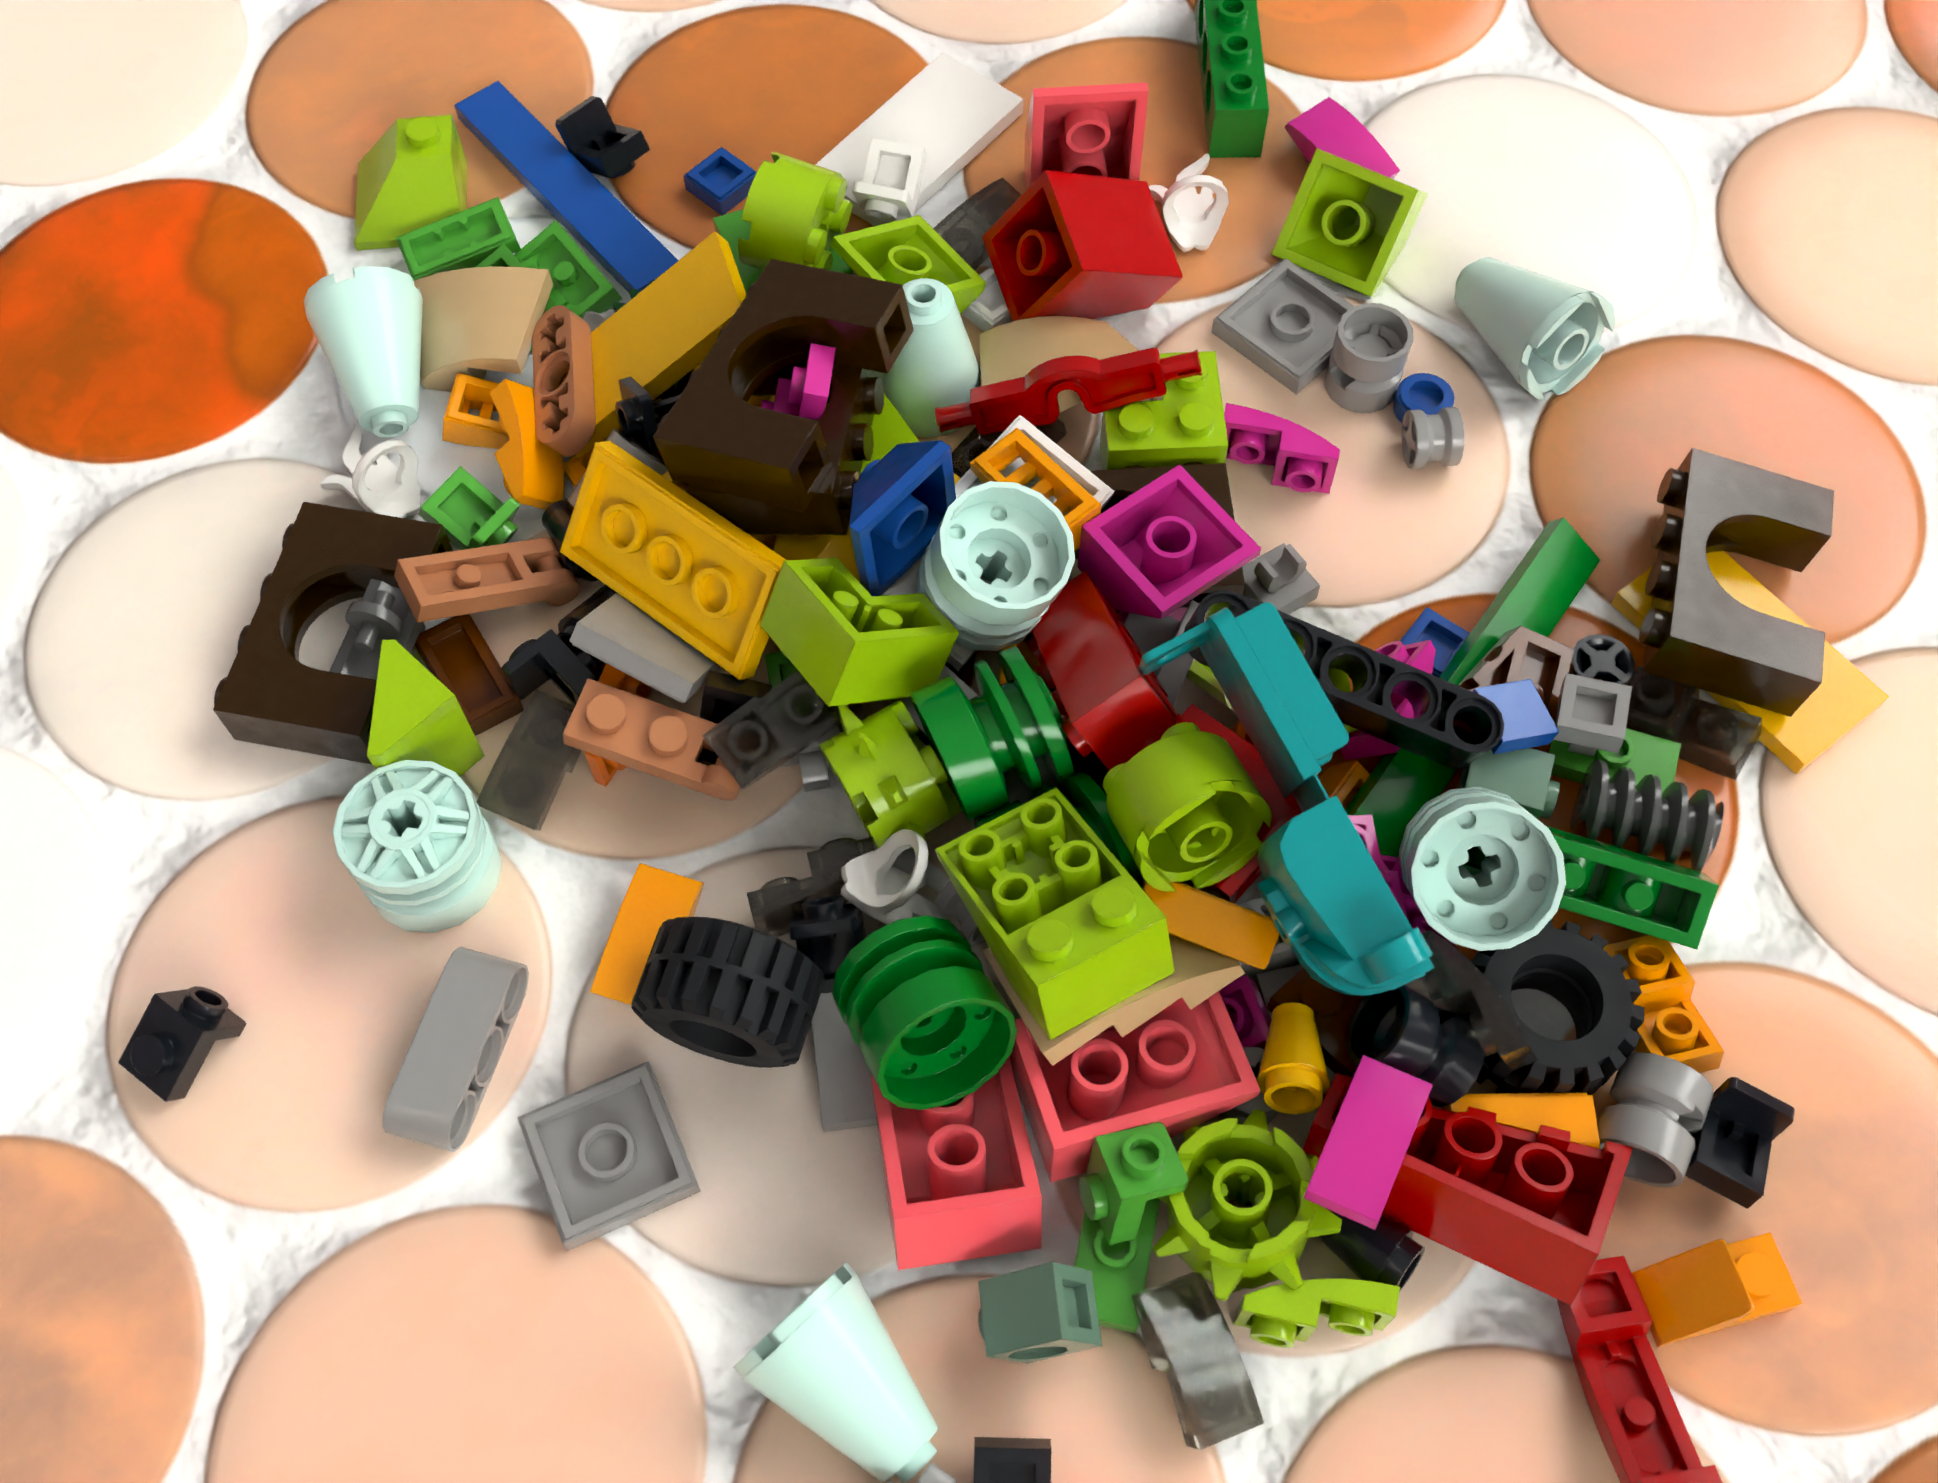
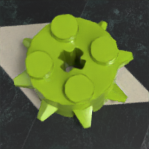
M901 700L892 703L862 721L846 705L837 706L843 731L819 746L835 777H839L838 780L852 803L854 811L877 849L892 834L902 829L913 830L919 833L926 841V833L962 812L957 799L946 783L949 779L930 745L925 748L916 735L919 731Z
M1257 1109L1251 1112L1243 1125L1238 1124V1118H1227L1203 1127L1197 1125L1184 1131L1185 1142L1180 1146L1177 1154L1188 1176V1182L1184 1191L1158 1198L1168 1205V1230L1153 1247L1155 1254L1158 1257L1178 1254L1198 1276L1209 1281L1213 1286L1215 1299L1227 1301L1232 1292L1239 1291L1242 1288L1254 1289L1279 1279L1293 1290L1299 1289L1303 1282L1297 1262L1305 1250L1308 1238L1340 1233L1342 1219L1325 1207L1304 1198L1319 1158L1315 1155L1305 1154L1304 1150L1283 1130L1273 1127V1131H1269L1265 1111ZM1237 1199L1240 1207L1247 1202H1250L1253 1207L1237 1208L1227 1201Z

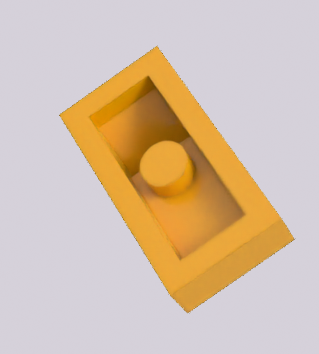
M1771 1232L1727 1244L1724 1239L1714 1240L1632 1272L1653 1321L1650 1330L1657 1347L1792 1310L1803 1304Z

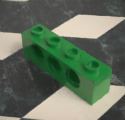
M1195 0L1194 15L1208 154L1210 158L1261 157L1269 114V102L1257 1Z
M1545 825L1551 831L1564 857L1566 886L1559 908L1696 950L1698 949L1719 887L1718 883L1701 871ZM1477 846L1467 850L1469 855L1468 862L1459 866H1465L1471 875H1477L1482 872L1481 861L1491 856H1485Z

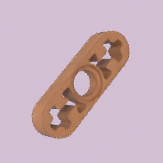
M557 305L542 315L532 335L535 432L540 442L562 456L570 457L578 454L586 447L593 436L596 425L591 330L589 324L567 307ZM567 375V377H566V379L564 380V382L560 385V383H561V381L563 380V378Z

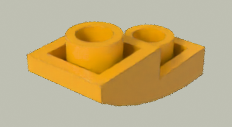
M504 379L489 393L500 416V427L510 440L497 450L494 455L503 473V483L509 495L518 503L546 510L552 503L564 500L563 456L537 439L535 432L534 388Z
M639 863L614 922L590 992L632 1005L631 1002L660 926L668 919L694 917L704 882Z
M1647 935L1606 945L1603 950L1611 957L1621 953L1629 964L1628 968L1623 972L1626 979H1637L1642 991L1641 995L1633 1003L1644 1007V1022L1635 1031L1641 1035L1636 1046L1637 1052L1652 1053L1672 1058L1690 1066L1699 1073L1718 1069L1724 1050L1691 1001L1695 980L1670 942Z

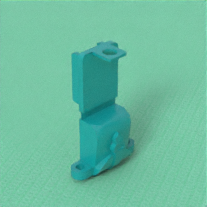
M1265 602L1236 618L1225 607L1208 616L1205 622L1145 653L1141 657L1139 664L1142 675L1149 674L1200 647L1206 662L1283 798L1286 799L1293 795L1303 813L1286 822L1260 845L1257 860L1264 881L1258 883L1257 886L1262 899L1271 913L1272 921L1284 942L1290 946L1308 974L1325 987L1342 994L1367 996L1401 987L1425 976L1426 972L1435 968L1429 958L1433 953L1419 928L1411 927L1338 797L1335 795L1329 798L1317 777L1322 771L1320 766L1329 762L1333 752L1341 749L1348 743L1349 734L1276 607L1272 603Z

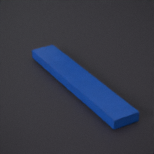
M499 81L454 105L458 119L628 293L633 288L641 292L650 284V281L656 280L679 261Z

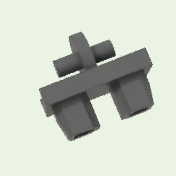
M370 580L362 600L352 602L346 612L345 619L350 627L329 672L377 680L382 640L395 639L411 654L419 633L423 632L426 627L424 622L417 623L400 588L393 587L383 581Z

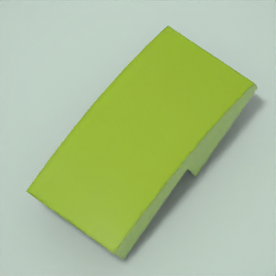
M1354 1279L1302 1280L1303 1285L1296 1290H1293L1285 1283L1269 1286L1244 1295L1236 1309L1234 1325L1250 1328V1338L1255 1341L1283 1348L1294 1347L1295 1340L1306 1342L1317 1328L1319 1315L1328 1317V1326L1336 1331L1356 1336H1371L1373 1329L1382 1331L1396 1317L1400 1287Z

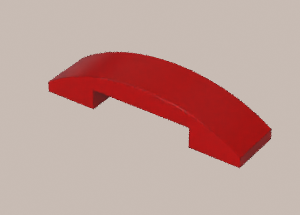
M1624 1255L1596 1260L1573 1303L1569 1305L1558 1299L1557 1302L1585 1398L1620 1483H1723L1715 1465L1703 1467L1647 1338V1333L1653 1321Z

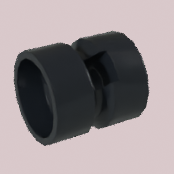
M1405 985L1393 990L1365 996L1355 1009L1348 1025L1346 1037L1347 1054L1355 1065L1359 1066L1363 1055L1433 1084L1429 1098L1431 1104L1437 1107L1451 1105L1463 1097L1475 1083L1484 1062L1485 1043L1483 1033L1475 1024L1452 1011L1443 1010L1435 1006L1430 999Z

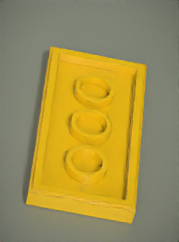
M716 231L591 332L596 425L589 443L582 451L574 455L577 458H581L593 449L595 442H602L607 438L613 428L618 429L620 427L615 409L616 402L622 400L619 387L620 379L631 376L650 394L652 401L703 362L717 341L721 329L729 323L745 299L746 291L730 245ZM567 375L563 378V380L561 381L560 385L564 382V380L566 379Z
M595 442L560 552L737 679L743 680L754 677L769 635L761 627L760 623L786 559L613 442Z
M1725 551L1706 553L1708 565L1715 579L1734 599L1758 612L1810 627ZM1652 567L1618 591L1611 603L1639 630L1646 614L1651 609L1652 596L1645 594V587ZM1826 640L1824 645L1822 684L1791 717L1706 691L1796 775L1880 708L1889 697Z

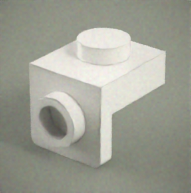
M871 138L862 182L855 181L852 191L860 208L864 209L866 215L882 221H895L897 215L909 218L914 216L927 159L924 147Z

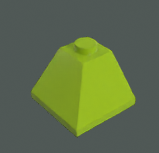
M452 114L397 119L358 163L354 245L357 251L399 247L396 237L466 210L467 160Z
M1316 148L1274 246L1272 255L1283 260L1287 258L1297 266L1373 297L1404 248L1428 193Z

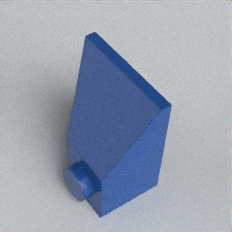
M942 440L897 444L881 460H874L869 463L860 474L858 481L854 484L849 529L860 583L872 597L881 596L925 553L932 537L936 534L948 506L956 500L951 447Z

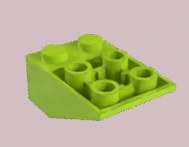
M1057 788L935 849L939 861L1014 992L1049 1040L1058 1037L1175 973L1166 916Z

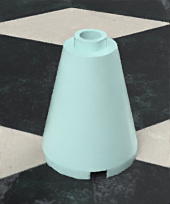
M1484 257L1468 264L1460 272L1456 280L1454 298L1458 307L1523 390L1530 393L1536 399H1545L1543 393L1549 391L1558 396L1562 395L1583 380L1605 351V348L1598 344L1604 328L1606 327L1612 332L1616 322L1614 306L1601 294L1491 257Z
M363 266L352 268L354 278L337 283L335 282L334 273L325 276L308 289L303 300L306 317L360 426L367 431L374 432L379 437H395L404 434L409 429V426L416 422L419 415L423 298L420 289L415 287L414 280L409 274L389 267Z
M915 279L903 285L914 331L889 373H884L882 383L885 395L915 436L931 438L949 435L959 429H952L941 433L936 422L935 408L969 402L970 390L981 386V370L951 290L945 284L934 279Z
M847 1262L836 1270L816 1291L797 1306L733 1366L743 1378L742 1380L882 1483L894 1474L903 1483H906L937 1452V1449L929 1440L938 1430V1426L861 1281Z

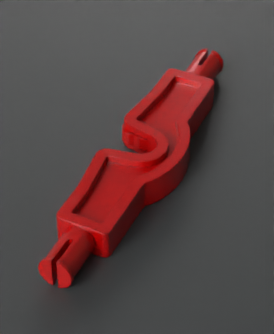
M1149 348L1100 360L1078 355L1055 358L1036 366L1025 377L972 388L970 390L969 402L935 408L937 426L939 431L943 433L948 430L976 424L978 433L985 435L1006 430L1019 415L1024 417L1033 426L1052 424L1060 415L1058 393L1063 390L1075 391L1083 402L1084 408L1089 413L1098 414L1132 402L1163 396L1167 392L1166 382L1197 375L1202 376L1198 350H1194L1193 352L1161 359L1157 348Z

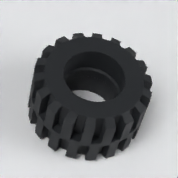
M677 917L664 921L660 926L631 1002V1008L655 1032L697 1053L750 1067H783L799 1061L825 979L821 969L812 960L790 944L770 934L739 923L716 918Z
M1551 919L1538 935L1512 948L1479 951L1475 954L1452 994L1449 1007L1455 1009L1453 1013L1475 1024L1483 1033L1485 1043L1484 1062L1476 1079L1480 1085L1488 1078L1498 1086L1494 1094L1587 1093L1588 1095H1593L1625 1063L1626 1058L1636 1048L1641 1037L1635 1031L1644 1022V1007L1633 1003L1641 995L1642 991L1637 979H1626L1623 975V972L1629 966L1628 962L1621 953L1614 957L1606 953L1603 948L1608 941L1597 933L1589 940L1579 935L1581 925L1566 921L1561 929H1555ZM1535 989L1556 998L1565 1006L1574 1021L1576 1039L1570 1041L1552 1040L1532 1031L1517 1015L1512 1003L1511 991Z

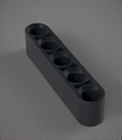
M1226 590L1212 592L1203 598L1186 624L1184 632L1203 623L1204 619H1207L1208 616L1225 607L1236 618L1262 603L1236 592ZM1277 610L1343 724L1438 764L1452 768L1467 766L1495 747L1502 738L1504 731L1502 713L1495 703L1486 697ZM1200 647L1188 652L1193 659L1209 667ZM1335 668L1345 672L1352 680L1353 692H1344L1336 688L1330 681L1329 669ZM1391 694L1402 695L1408 699L1414 712L1412 719L1403 717L1395 711L1390 699ZM1454 719L1462 720L1469 725L1473 731L1474 745L1467 744L1458 738L1453 728Z

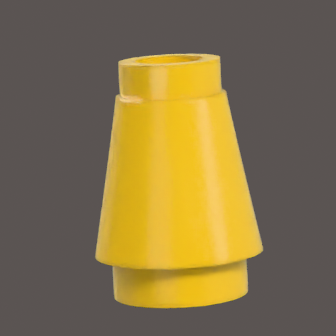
M1284 1003L1278 1005L1272 1011V1021L1257 1077L1260 1091L1264 1093L1265 1103L1270 1108L1281 1113L1303 1114L1317 1109L1322 1103L1323 1095L1330 1086L1318 1031L1314 1022V1012L1310 1007L1301 1003Z

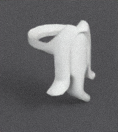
M1205 154L1202 158L1183 169L1169 189L1162 185L1148 186L1152 197L1162 204L1165 225L1171 239L1183 252L1190 251L1193 248L1206 251L1210 247L1229 205L1228 192L1222 184L1223 182L1210 175H1201L1208 166L1209 154ZM1195 186H1202L1200 194H1197ZM1215 193V194H1216V197H1215V199L1213 200L1212 195Z
M355 424L342 454L344 465L352 478L333 474L325 477L320 482L321 487L325 490H339L347 493L369 513L399 518L418 514L421 507V493L417 476L418 457L414 449L400 440H387L375 445L362 456L360 453L363 433L361 427ZM389 453L399 454V467L388 459Z
M902 829L892 834L880 848L850 860L841 868V876L845 884L841 888L840 894L855 907L859 908V910L889 925L899 919L925 915L945 919L935 904L916 893V891L927 884L926 869L929 852L926 841L919 833L913 830ZM910 847L914 849L916 856L912 875L892 866L896 858Z

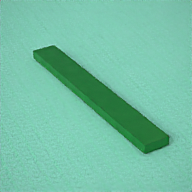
M1564 517L1548 522L1439 678L1458 685L1507 631L1518 626H1523L1546 637L1551 634L1601 561ZM1400 748L1396 753L1384 754L1345 811L1348 816L1372 815L1380 854L1398 857L1407 824L1426 802L1442 793L1458 768L1443 766L1403 748Z

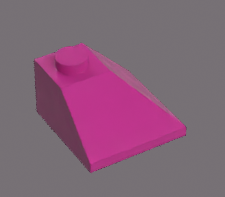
M1179 464L1082 525L1077 568L1081 572L1087 571L1116 610L1162 619L1259 556L1261 547Z

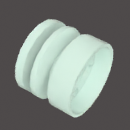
M989 481L965 490L948 506L916 573L917 593H924L959 631L955 641L956 644L971 650L998 651L1021 642L1037 626L1050 604L1067 584L1075 562L1073 534L1061 511L1044 495L1014 482ZM981 576L992 582L991 585L981 580Z
M403 760L379 767L358 781L339 805L333 828L337 855L357 881L369 901L386 921L406 931L435 933L458 926L480 911L498 886L502 859L497 839L487 820L482 816L481 809L476 803L472 791L456 772L432 761Z
M1482 787L1451 789L1426 802L1407 824L1399 849L1402 879L1428 925L1451 943L1478 951L1509 949L1538 935L1557 913L1566 886L1563 853L1549 828L1508 795ZM1477 846L1485 856L1491 857L1481 861V873L1471 875L1465 866L1459 865L1468 862L1469 855L1467 850Z

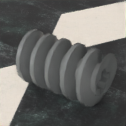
M1597 759L1588 766L1574 803L1570 827L1574 828L1578 821L1586 822V837L1594 840L1599 837L1605 828L1612 830V845L1621 848L1630 836L1638 837V853L1647 856L1657 843L1664 845V861L1674 864L1682 852L1687 851L1690 852L1691 869L1702 871L1719 838L1724 804L1721 801L1715 805L1714 795L1711 791L1705 789L1697 790L1689 799L1688 789L1681 782H1672L1662 793L1661 780L1658 776L1652 774L1645 775L1635 785V774L1628 767L1619 768L1609 780L1607 763Z

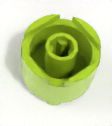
M778 152L771 153L774 163L764 160L760 165L744 205L741 220L751 223L749 241L740 237L738 239V256L741 263L764 270L769 261L775 259L831 270L833 253L829 252L832 237L835 233L843 234L845 232L852 211V202L844 199L847 180L842 177L841 173Z
M1182 722L1170 727L1164 732L1160 740L1138 752L1127 763L1113 767L1103 779V788L1107 794L1106 808L1111 821L1145 881L1161 891L1176 892L1171 882L1191 880L1195 888L1200 889L1224 880L1248 863L1259 850L1262 843L1257 837V833L1263 821L1270 828L1272 818L1270 807L1229 743L1216 734L1200 731L1198 726L1192 722Z

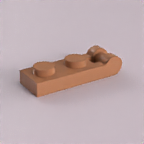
M537 538L398 559L394 574L417 623L547 601L552 606H561L573 601L580 592V585L572 571L562 567L561 563L563 561L552 538Z
M589 678L583 687L563 732L565 745L727 801L736 800L744 781L739 775L744 761L752 760L759 743V739L754 733L735 725L722 726ZM703 748L719 754L715 765L707 766L698 762Z

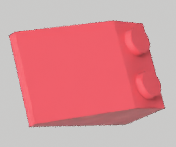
M1147 82L1033 88L1025 130L1024 176L1026 190L1045 170L1139 181L1149 92Z
M1219 991L1191 1010L1183 998H1180L1124 1037H1121L1112 1025L1053 1066L1040 1051L1022 1018L1015 1019L1018 1032L1012 1053L1010 1054L1011 1065L1050 1183L1086 1173L1094 1137L1161 1122L1165 1125L1171 1138L1259 1096L1260 1087Z
M1010 1056L997 1074L975 1092L948 1105L924 1110L902 1108L883 1097L870 1073L898 1270L1041 1249L1042 1195Z

